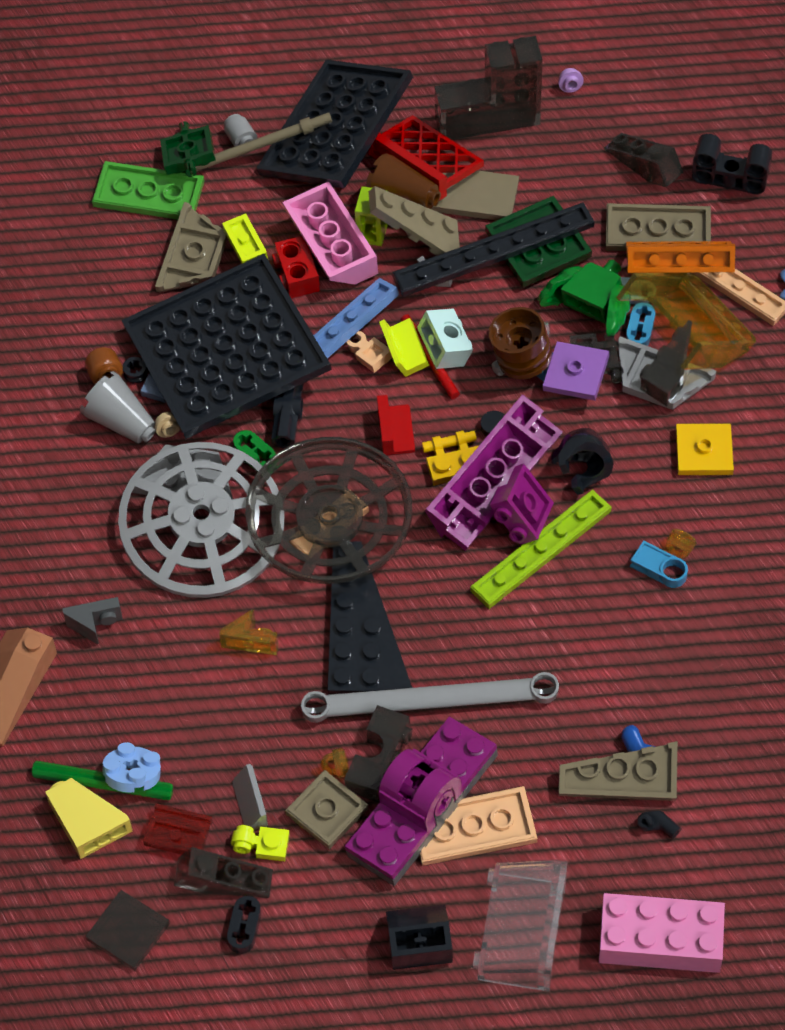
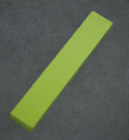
M592 489L544 527L538 540L523 544L471 585L470 591L488 609L492 608L608 515L612 507Z

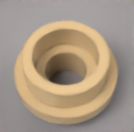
M171 412L162 413L156 418L155 430L160 437H171L179 432L180 428Z

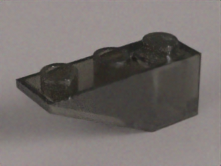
M624 133L615 136L604 147L608 153L635 173L656 185L668 187L683 173L674 147Z
M690 320L683 327L679 326L675 330L671 342L667 346L663 345L657 352L655 361L651 365L647 364L640 373V390L666 407L683 388L692 333V321Z
M191 847L178 858L174 886L199 893L269 898L273 869Z

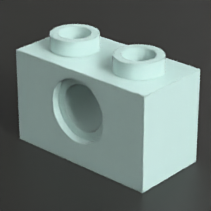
M454 308L427 310L417 329L436 369L464 367L473 348Z

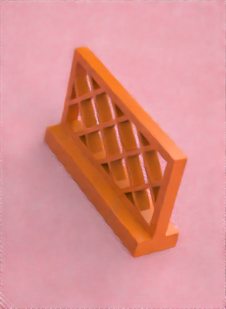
M731 241L626 242L628 273L735 272V244H732Z

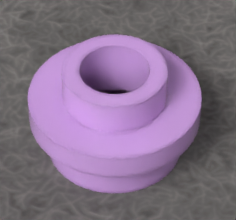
M567 68L561 72L558 84L562 91L571 93L580 89L584 80L579 71L574 68Z

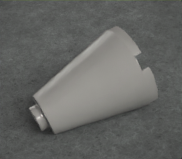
M114 371L110 372L111 378L104 376L87 394L85 399L88 401L86 408L81 405L80 413L136 443L148 442L156 432L154 420L120 375Z

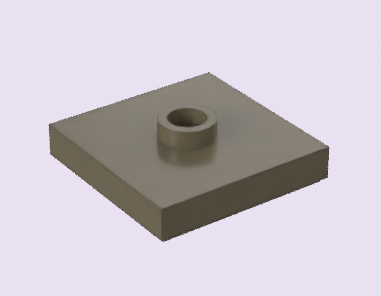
M324 770L285 812L293 821L326 848L330 849L368 810V804Z

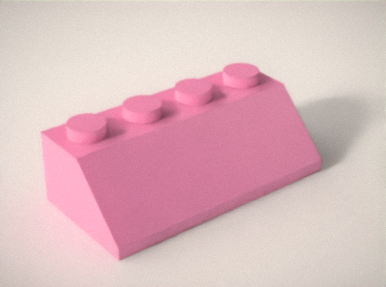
M329 182L282 202L285 210L330 281L358 284L378 274L376 254Z

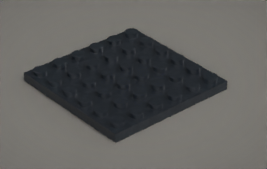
M265 254L257 256L121 320L185 439L332 370L330 362Z

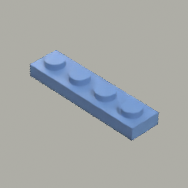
M378 278L313 335L327 359L400 295L396 286Z

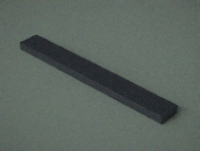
M584 202L399 269L392 272V277L401 295L405 297L593 228L595 221Z

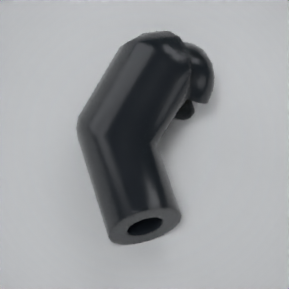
M662 811L644 812L637 818V825L642 830H662L672 839L682 830L678 824Z

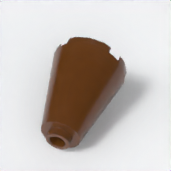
M386 153L374 162L373 165L377 166L374 174L369 172L366 187H379L429 209L439 203L441 193L438 185L395 156Z

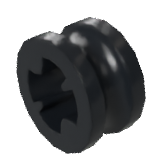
M130 357L123 363L124 377L128 382L138 384L147 378L148 371L140 357ZM140 368V372L136 370V373H131L130 369Z

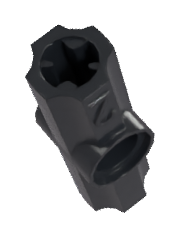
M304 383L274 398V425L271 440L272 444L277 445L279 448L288 449L291 446H295L298 421H301L303 413L302 393Z

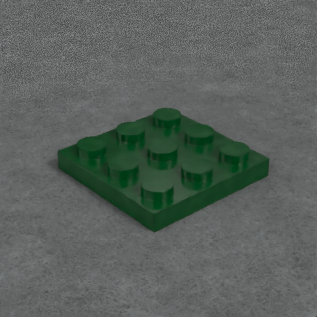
M553 195L486 225L485 232L490 237L561 211L563 208ZM577 233L506 259L505 262L524 288L591 258L592 250L581 234Z

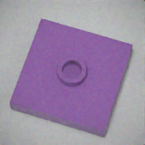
M557 341L543 383V391L596 401L609 359V351Z

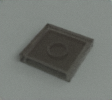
M120 890L86 935V940L136 971L170 925V921Z

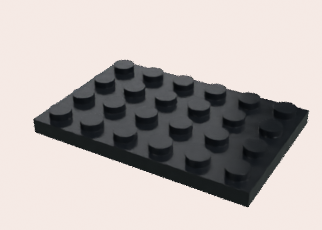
M325 60L282 129L300 123L299 120L310 117L312 119L328 112L333 122L314 129V132L306 135L301 133L271 144L256 168L259 175L319 185L329 182L332 187L345 188L413 79L411 71Z

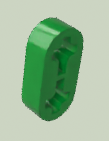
M243 430L234 436L235 449L246 453L259 463V456L263 459L269 457L270 462L262 461L260 464L268 473L275 470L277 466L276 452L254 432ZM241 442H251V448L247 445L241 446Z

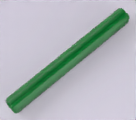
M35 761L33 763L32 776L34 778L57 782L72 778L83 786L121 792L108 786L102 771L43 761ZM158 781L150 789L144 790V786L134 788V792L128 794L170 800L173 795V784Z

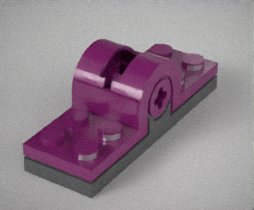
M449 716L421 752L416 749H406L401 752L390 764L382 778L379 787L380 803L345 845L347 856L395 886L420 855L423 847H426L432 840L435 832H438L444 825L446 818L448 819L458 807V803L466 797L498 756L496 744Z

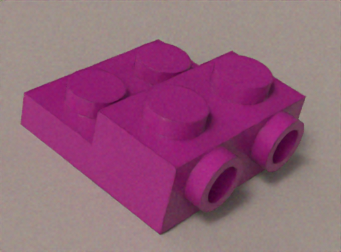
M523 463L514 467L506 485L497 488L489 506L494 511V518L498 522L503 523L509 530L511 540L521 545L538 540L554 502Z

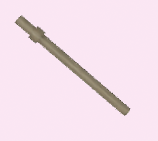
M328 112L312 119L307 117L299 120L300 123L216 153V161L210 162L205 166H196V171L301 133L306 135L314 132L315 128L333 122L331 115Z

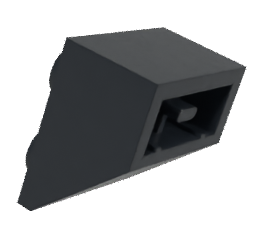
M445 904L386 911L393 970L453 963L452 941Z

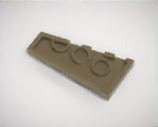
M376 186L368 191L371 214L396 230L402 228L407 233L408 238L417 243L420 240L428 245L431 253L438 256L460 248L456 219Z
M678 741L657 747L641 748V750L627 753H616L603 758L596 757L562 764L559 768V796L676 801Z

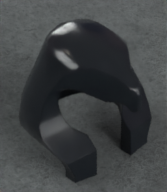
M580 428L569 432L551 455V463L559 462L563 475L570 472L569 462L581 461L587 463V471L583 474H576L571 479L572 490L577 495L583 494L585 488L607 478L612 473L614 465L606 442L591 428Z

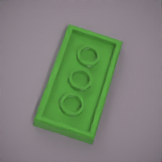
M105 161L92 204L93 207L178 220L184 202L189 203L192 209L196 211L205 180L202 175L193 176L191 174L192 177H188L186 173L182 172L167 175L166 171L162 169Z

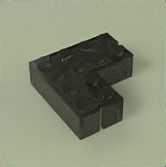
M536 36L513 39V43L510 44L508 40L485 44V78L469 79L467 81L435 86V120L438 131L449 139L455 140L540 125L543 59Z

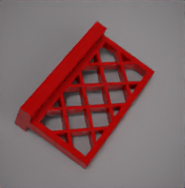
M414 115L382 134L379 133L369 148V155L376 160L386 153L393 155L437 184L441 193L440 200L447 197L448 188L484 167V160ZM413 125L414 127H416V128L419 129L420 131H405V130ZM401 138V142H393L390 139ZM404 138L419 139V142H404ZM422 139H434L437 142H422ZM407 150H419V153H410ZM422 150H437V154L422 153ZM440 150H452L455 154H440ZM424 161H437V165H429ZM440 161H455V165H440ZM458 161H469L471 164L458 165ZM443 173H455V174H453L452 176H450L449 178H447V176L444 175Z

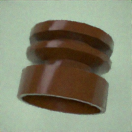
M514 307L501 312L493 319L489 327V339L501 371L508 377L515 379H530L541 374L548 367L552 359V347L540 314L530 308Z

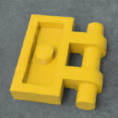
M462 430L455 432V435L444 438L436 436L432 437L431 441L422 442L424 453L431 451L435 453V456L426 458L433 486L448 483L478 448V446L468 448L467 443L477 441L475 431L464 433ZM458 446L459 449L453 452H444V448Z

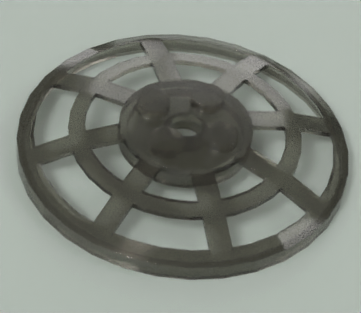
M320 437L293 444L278 452L264 464L250 485L246 499L245 515L248 532L254 546L261 556L274 568L301 581L317 584H337L367 576L393 558L409 533L412 521V497L409 485L401 470L380 450L354 439ZM322 450L347 451L343 466L325 465L308 469L302 455ZM357 455L367 457L380 465L389 473L392 479L378 487L369 477L353 469ZM292 460L298 474L285 483L277 496L262 490L264 483L283 464ZM339 475L336 485L317 486L314 477ZM350 478L361 483L370 492L358 499L352 491L347 489ZM301 483L305 485L308 492L300 499L299 503L286 500V497L295 487ZM396 488L399 489L402 495L404 505V521L402 526L387 525L388 510L384 496ZM257 499L273 506L271 516L275 533L273 535L259 538L255 525V504ZM377 502L379 522L363 521L362 509ZM281 510L296 514L297 527L282 531L280 524ZM329 511L337 514L336 518L332 520H326L322 515ZM359 531L374 534L370 541L358 551L350 542ZM383 535L399 536L389 552L373 564L366 565L361 557L369 553ZM303 536L306 540L313 543L309 555H306L297 550L289 541ZM281 544L289 554L305 562L300 572L290 569L276 561L265 548ZM340 546L346 555L345 557L335 559L320 558L324 547ZM351 563L357 570L349 574L337 576L312 575L316 565L339 566Z

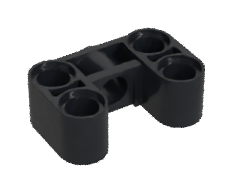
M703 134L699 137L692 166V178L694 181L700 184L720 186L751 194H761L765 191L773 154L770 147L764 144H754L749 149L748 157L743 159L721 153L722 143L716 135Z

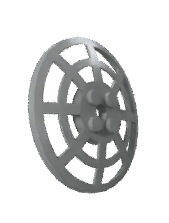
M193 442L180 444L160 452L150 458L136 471L123 492L119 506L118 524L121 542L126 555L133 566L147 580L173 594L186 597L208 598L222 596L239 590L254 581L265 571L274 559L281 544L284 532V508L276 483L258 461L246 453L227 445L213 442ZM211 449L234 456L226 466L211 461L192 462L189 450ZM178 453L181 465L165 472L155 483L141 478L145 471L156 462ZM244 461L252 465L262 475L272 494L255 495L248 481L236 472ZM195 469H211L221 473L214 483L198 482ZM184 472L187 485L180 488L177 492L163 487L169 479ZM232 478L243 488L247 497L231 499L224 490V487ZM135 487L148 492L143 507L144 523L127 528V506L130 495ZM158 496L170 502L168 515L152 520V505L155 497ZM275 505L276 526L273 538L269 546H267L255 537L259 525V506ZM251 508V521L247 532L234 524L235 510ZM198 509H205L209 512V516L203 520L195 518L193 514ZM170 526L172 532L178 538L171 550L160 541L155 533L156 530ZM147 534L153 547L166 558L159 573L151 569L140 558L133 547L131 539ZM228 534L241 541L231 551L219 556L216 544L222 541ZM187 545L205 547L208 559H191L181 555ZM248 546L262 555L260 560L247 572L225 582L221 565L236 559ZM176 564L192 569L210 568L214 585H187L172 581L169 577Z

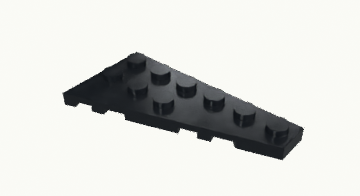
M333 541L328 695L412 688L361 541Z

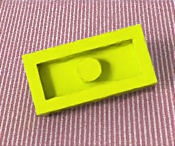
M247 214L222 223L223 230L241 263H245L262 254H265L268 259L267 251Z
M410 318L391 327L385 320L379 321L394 363L405 377L429 366L417 331Z

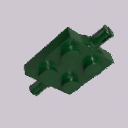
M183 121L184 127L182 122L179 123V133L160 139L163 164L167 175L185 171L188 177H192L191 171L193 176L197 173L196 166H205L210 162L216 161L209 125L197 129H189V123Z

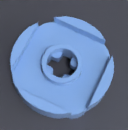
M121 743L116 750L110 752L103 760L105 782L111 788L126 793H132L134 788L143 786L144 790L150 789L160 779V755L145 748L135 747L132 743Z

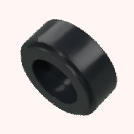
M499 411L485 413L481 418L482 433L487 437L505 415Z

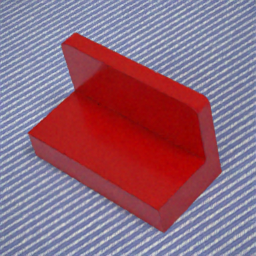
M388 395L377 396L383 456L414 453L415 443L410 406L408 404L389 406Z

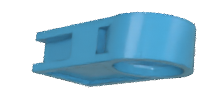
M643 540L631 559L630 567L661 582L667 587L677 588L682 586L686 582L688 574L686 562ZM669 566H676L684 574L679 578L672 579L666 576L663 571Z

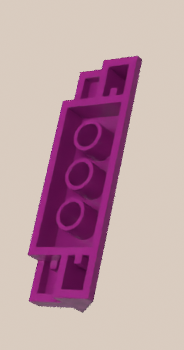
M523 394L425 510L441 538L446 535L465 551L494 517V511L489 505L497 488L508 483L514 467L524 463L531 472L563 433L562 430L542 416L544 410Z

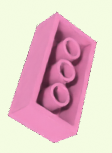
M604 893L599 963L720 973L723 960L725 903Z

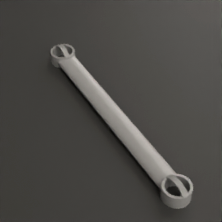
M541 672L533 678L332 695L313 691L304 696L301 702L303 716L308 721L318 723L332 716L535 700L546 704L552 702L557 697L559 683L553 674ZM542 679L549 680L554 684L553 687L545 689L533 687L537 681ZM314 698L321 699L326 703L325 706L317 708L305 707L306 703Z

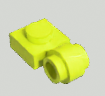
M239 825L233 831L231 845L233 850L240 854H248L251 849L256 848V858L285 862L290 834L289 830L260 827L259 836H256L252 827Z

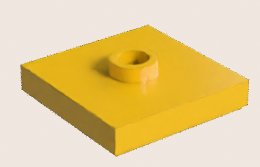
M676 424L678 475H733L731 424Z

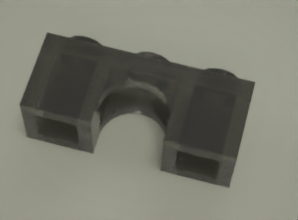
M377 705L366 729L367 742L379 746L382 751L379 755L372 758L355 754L345 777V786L354 794L378 803L379 787L382 778L393 760L401 753L403 744L408 745L410 742L413 728H410L409 716Z

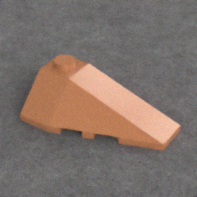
M30 628L7 630L0 641V746L2 747L57 655L53 638Z

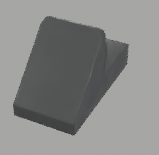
M118 597L62 608L67 627L96 644H99L95 625H111L116 621L123 620Z

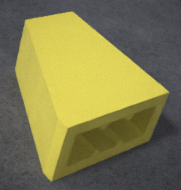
M72 778L66 781H59L53 784L49 790L45 791L49 805L80 859L133 832L130 819L125 813Z

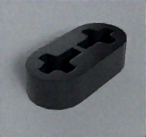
M243 896L236 901L230 920L227 940L230 949L238 954H245L253 948L259 928L261 907L259 901L252 896ZM247 906H252L253 912H250L247 921H244L242 910H245ZM241 929H245V936L248 940H243L242 944H237L236 938L240 936Z

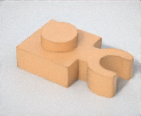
M361 331L356 333L359 342L347 341L348 348L352 353H355L356 359L374 373L392 359L391 352L386 345L375 337L368 342L366 335Z

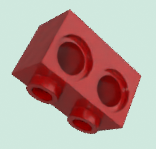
M299 236L275 242V253L272 254L273 265L275 269L280 268L281 274L278 277L285 289H287L289 296L295 298L319 292V275L309 246L304 238Z

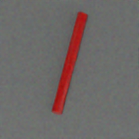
M405 314L400 318V321L402 322L408 318L412 320L409 314ZM413 322L429 366L449 397L456 399L460 392L444 368L436 369L417 326Z

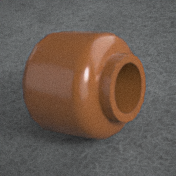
M97 348L86 357L85 369L94 384L104 376L111 378L110 372L112 371L119 374L120 377L123 374V366L115 351L110 348Z

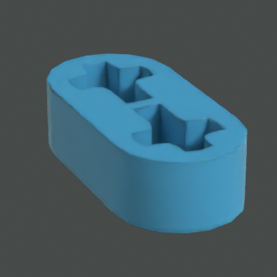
M641 302L633 307L626 339L646 346L649 345L655 322V309L651 304ZM642 313L647 314L644 322H640ZM637 331L642 332L640 340H635Z

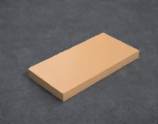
M522 786L463 798L448 819L446 818L440 830L435 832L429 844L421 850L422 866L537 843L538 838L525 787Z

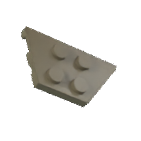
M187 202L183 204L155 285L156 292L198 285L216 275L228 237L221 227L212 224L211 220L204 214H198Z

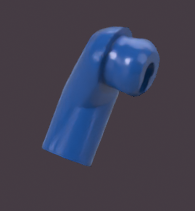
M628 725L623 729L621 737L628 752L652 746L643 742L639 729L636 726Z

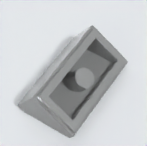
M248 764L234 778L233 787L243 823L252 827L255 831L260 829V827H267L268 822L253 766Z

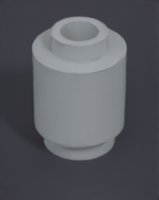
M233 114L225 120L224 131L234 147L258 138L245 117Z

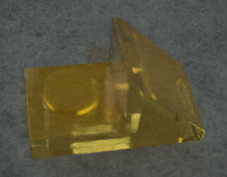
M254 610L248 611L223 627L219 633L221 648L277 655L279 647L277 632L267 628L254 629Z

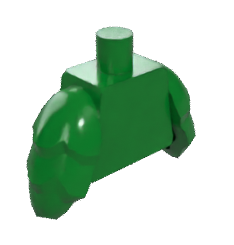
M608 260L604 267L591 262L587 263L584 267L574 266L564 269L558 276L546 284L537 299L542 307L557 306L563 303L565 306L606 324L607 337L617 334L620 327L625 324L626 314L630 312L629 293L625 286L622 285L621 277L618 275L621 271V266L614 260Z

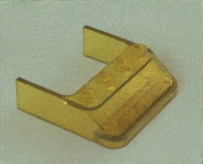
M633 273L616 297L619 301L646 300L653 303L654 309L670 321V326L687 339V344L693 350L680 366L683 370L722 368L750 351L756 343L755 336L698 277L691 273Z

